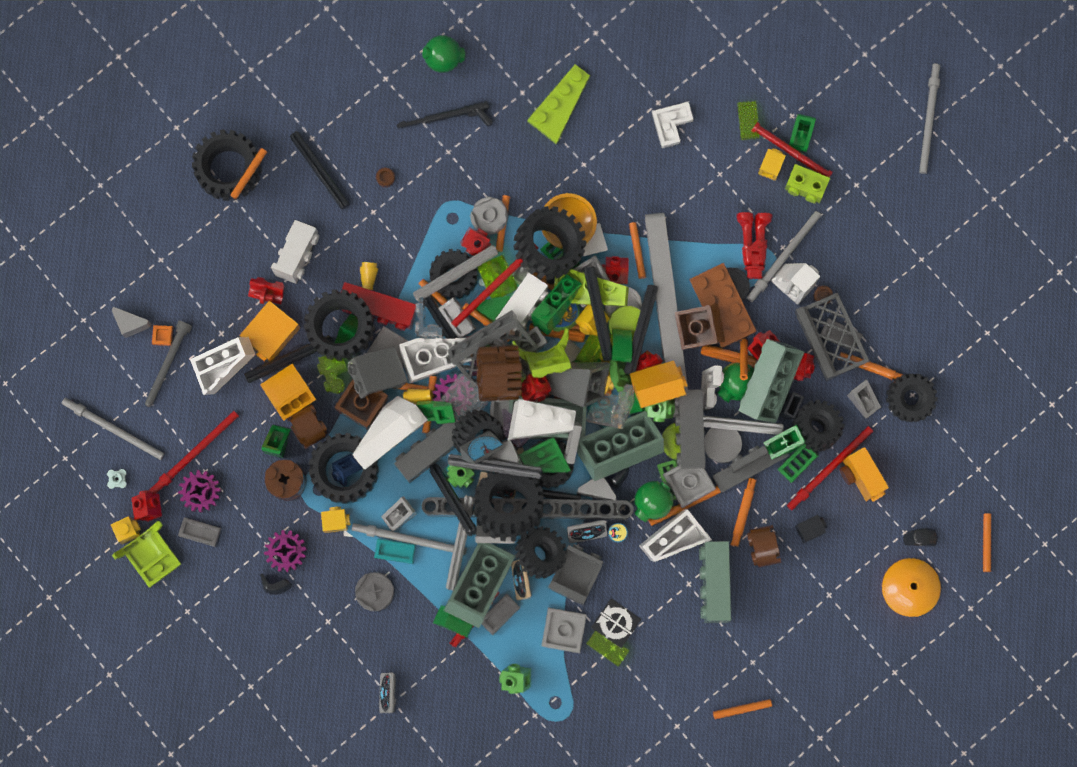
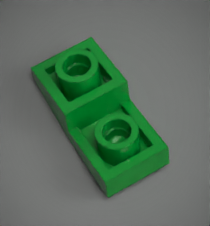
M612 328V360L631 362V330Z

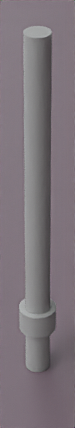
M933 64L931 78H929L928 82L930 90L919 170L921 174H927L937 88L940 86L939 64Z
M815 211L762 279H758L754 284V289L747 296L750 302H753L759 293L767 288V283L821 217L819 212Z
M66 397L63 399L62 404L73 410L74 414L80 417L84 416L159 460L163 459L165 455L163 452L90 412L86 406L80 403L76 404Z
M356 523L352 525V531L365 533L366 536L370 537L379 536L452 553L454 550V545L383 530L376 528L377 526L374 525L365 526Z

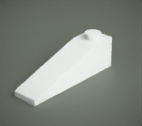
M417 338L399 344L409 382L413 383L457 367L450 361L448 349L466 338ZM465 358L460 362L463 365L471 362L472 359Z
M397 396L381 409L370 429L354 451L353 456L365 470L419 429L428 419L415 404Z

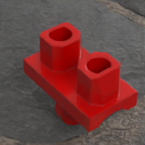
M262 277L251 278L248 297L260 299V304L270 301L281 305L285 286L278 281L274 282V284L269 283Z

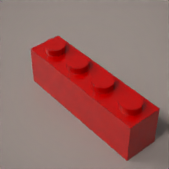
M344 282L342 289L347 290L349 294L353 292L357 294L358 298H362L370 309L373 318L377 319L378 323L383 325L388 323L394 324L395 328L403 331L412 329L418 311L416 304ZM341 309V311H343V312H345V313H349V314L352 313V312H350V311H348V310H342V309Z

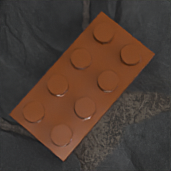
M724 263L689 279L702 306L718 304L725 342H720L722 348L757 332Z

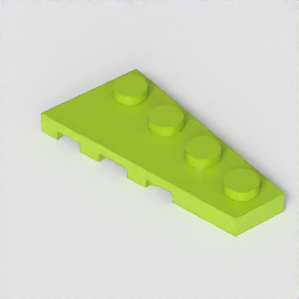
M575 64L530 116L528 123L557 145L590 75Z
M571 269L567 274L582 283L571 304L591 305L585 274ZM565 275L557 279L555 277L554 287L561 281V279ZM597 278L604 306H627L629 287Z

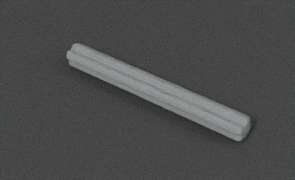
M494 245L488 247L414 291L415 299L418 302L495 257L498 255L497 249Z
M703 415L704 427L775 435L782 433L784 428L783 424Z
M466 495L463 506L471 518L474 497ZM460 522L446 589L454 590L457 585L467 534Z

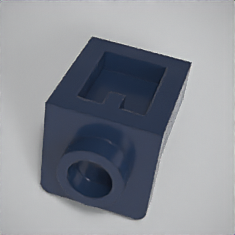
M350 453L332 463V477L336 482L345 487L347 485V477L363 468Z

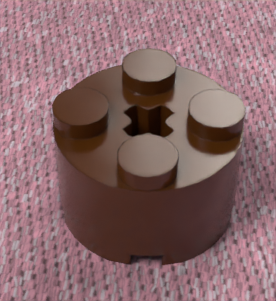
M312 404L307 405L287 418V421L292 423L291 429L301 445L304 444L305 449L326 438L325 435L327 434V428L322 420L318 422L317 412Z
M279 460L266 470L265 485L273 496L280 500L292 501L302 495L307 478L302 468L295 462ZM284 477L290 478L287 480V484H284L282 482L284 481Z
M773 525L751 529L750 533H747L750 547L754 546L755 551L751 552L754 566L758 565L759 568L782 563L781 558H776L780 556L775 532H771V530H774Z

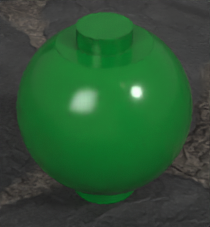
M439 35L428 41L423 48L422 56L426 64L433 71L446 73L455 69L459 62L462 63L464 61L465 50L459 47V44L452 37Z
M736 362L722 369L724 380L721 386H719L720 390L717 394L727 403L730 400L741 401L754 372V368L748 364V378L746 380L740 379V363Z
M658 481L644 483L635 495L637 510L634 514L644 522H647L649 519L658 520L668 515L674 502L673 494L670 491L671 487L664 481L661 483Z

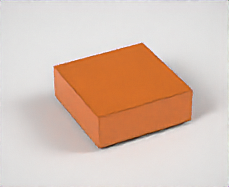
M153 325L152 345L171 346L174 327Z

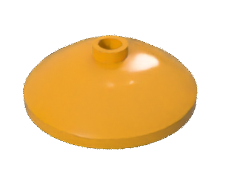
M565 193L553 197L546 203L544 207L548 206L549 210L554 206L558 207V212H561L562 209L568 211L566 214L568 217L573 214L576 217L573 221L576 224L580 222L582 225L579 229L580 232L585 231L586 236L582 240H585L586 244L591 240L597 227V217L594 208L585 198L576 194ZM541 230L549 243L563 249L561 241L556 235L549 231Z
M907 558L897 561L888 568L883 577V597L888 606L900 615L916 617L926 614L936 605L940 597L941 585L936 571L922 560ZM911 583H915L917 585L916 590L911 589Z

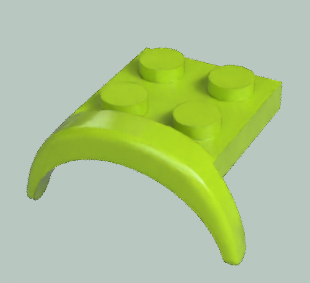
M565 328L558 344L547 351L533 353L519 347V350H517L519 351V356L527 362L533 378L545 377L547 374L554 372L561 373L571 368L570 360L565 352L569 337L568 328Z
M157 521L148 530L112 555L114 559L126 556L149 588L182 565L158 531L163 526L160 521Z

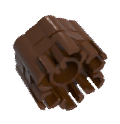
M518 345L478 348L476 359L480 401H498V399L499 401L519 400V396L522 394L520 387L522 386L521 379L518 378H521L522 368L519 351H517L519 350Z

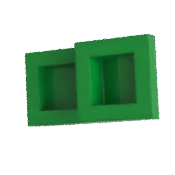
M417 401L416 406L428 419L427 421H436L437 424L456 422L452 403Z

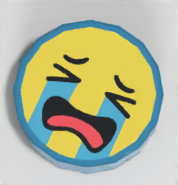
M621 523L611 525L608 531L609 538L616 543L623 542L628 533L625 525Z

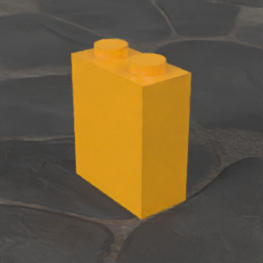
M268 301L239 336L249 337L252 347L257 351L256 355L264 362L266 359L270 362L275 359L298 332L300 326L272 302Z
M674 360L630 373L632 386L641 408L686 395L684 387H687L685 376L682 373L681 367H677Z
M293 364L260 384L283 421L316 400Z
M865 447L849 455L843 461L844 465L848 466L854 474L855 484L865 501L871 499L874 502L886 494L884 491L889 487Z

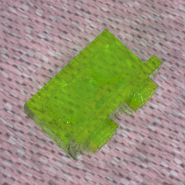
M500 255L481 264L477 268L487 288L509 266L504 255ZM510 275L490 295L491 299L503 297L517 290L518 286L513 275Z

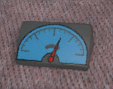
M486 431L462 445L460 451L463 460L477 464L503 449L504 445L492 432Z

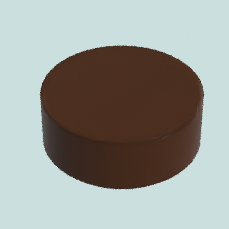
M381 168L376 173L377 183L385 188L392 186L395 181L394 172L389 168Z
M819 286L813 294L814 301L817 302L831 296L833 292L827 286Z
M845 465L839 469L841 476L848 485L856 481L854 474L848 466Z

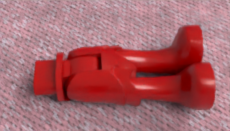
M750 212L738 213L737 221L743 230L742 256L743 263L746 266L747 278L762 279L768 240H765V229L772 221V214L758 213L753 217V213ZM754 218L756 241L752 244V224Z

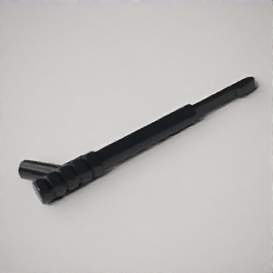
M488 101L479 102V104H470L462 108L424 116L422 119L410 122L403 121L397 124V128L421 123L427 124L465 114L469 117L478 115L487 127L491 126L493 121L484 112L489 110Z

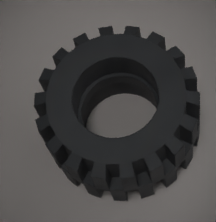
M474 409L472 412H465L466 415H461L459 417L460 421H456L454 424L456 426L455 429H452L454 434L452 436L453 445L460 453V447L474 439L476 434L482 429L483 433L486 431L492 432L501 442L505 440V435L503 434L505 430L502 427V423L483 410L478 411Z

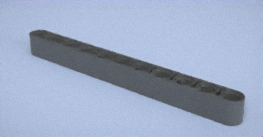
M429 497L422 502V510L427 516L456 517L453 511L447 512L445 510V505L448 503L445 497ZM459 498L461 503L463 504L464 498ZM492 498L490 503L494 505V509L497 512L512 515L522 511V507L528 501L527 499ZM543 499V505L549 504L553 510L549 514L543 513L542 519L627 520L632 516L634 509L629 501ZM429 502L436 504V509L432 512H428L425 509ZM505 504L513 505L514 509L511 513L503 511ZM563 505L571 506V513H562L561 507ZM625 505L629 507L630 513L622 515L619 512V508ZM581 506H590L591 512L587 515L581 513ZM601 506H609L611 512L608 515H603L600 512ZM475 509L472 511L471 517H475Z

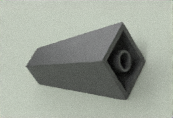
M570 362V369H566V371L561 373L554 372L546 375L552 389L548 394L585 407L604 398L610 363ZM529 367L526 371V376L531 373Z

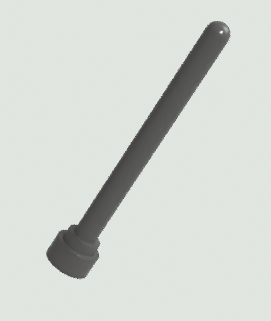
M178 320L176 325L177 334L146 399L145 405L147 407L153 405L183 337L190 333L193 327L183 321Z

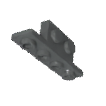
M755 446L748 451L750 454L745 457L739 455L732 459L733 463L726 469L713 475V479L720 492H724L787 458L788 454L772 460L765 446L761 448Z

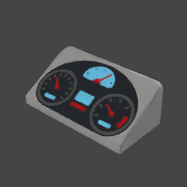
M601 520L569 526L567 528L569 542L576 543L606 537V521Z
M382 673L380 675V713L395 712V673Z

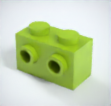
M795 164L785 189L791 195L805 197V200L808 202L820 203L830 178Z

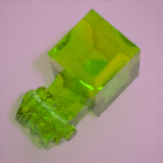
M326 356L319 357L320 363L317 364L320 375L324 374L326 381L323 382L326 392L336 394L343 392L345 384L342 379L337 378V375L348 371L344 359L342 358V361H337L336 358L330 360Z

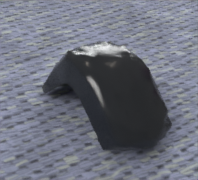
M629 467L618 471L614 478L611 479V484L615 488L620 487L626 480L630 470Z
M928 528L912 530L905 533L903 537L904 544L908 546H936L938 539L936 531Z
M263 573L260 574L263 589L270 595L281 594L292 587L288 579H283L275 584H269Z

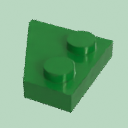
M554 437L519 454L524 465L541 467L543 473H568L571 471Z

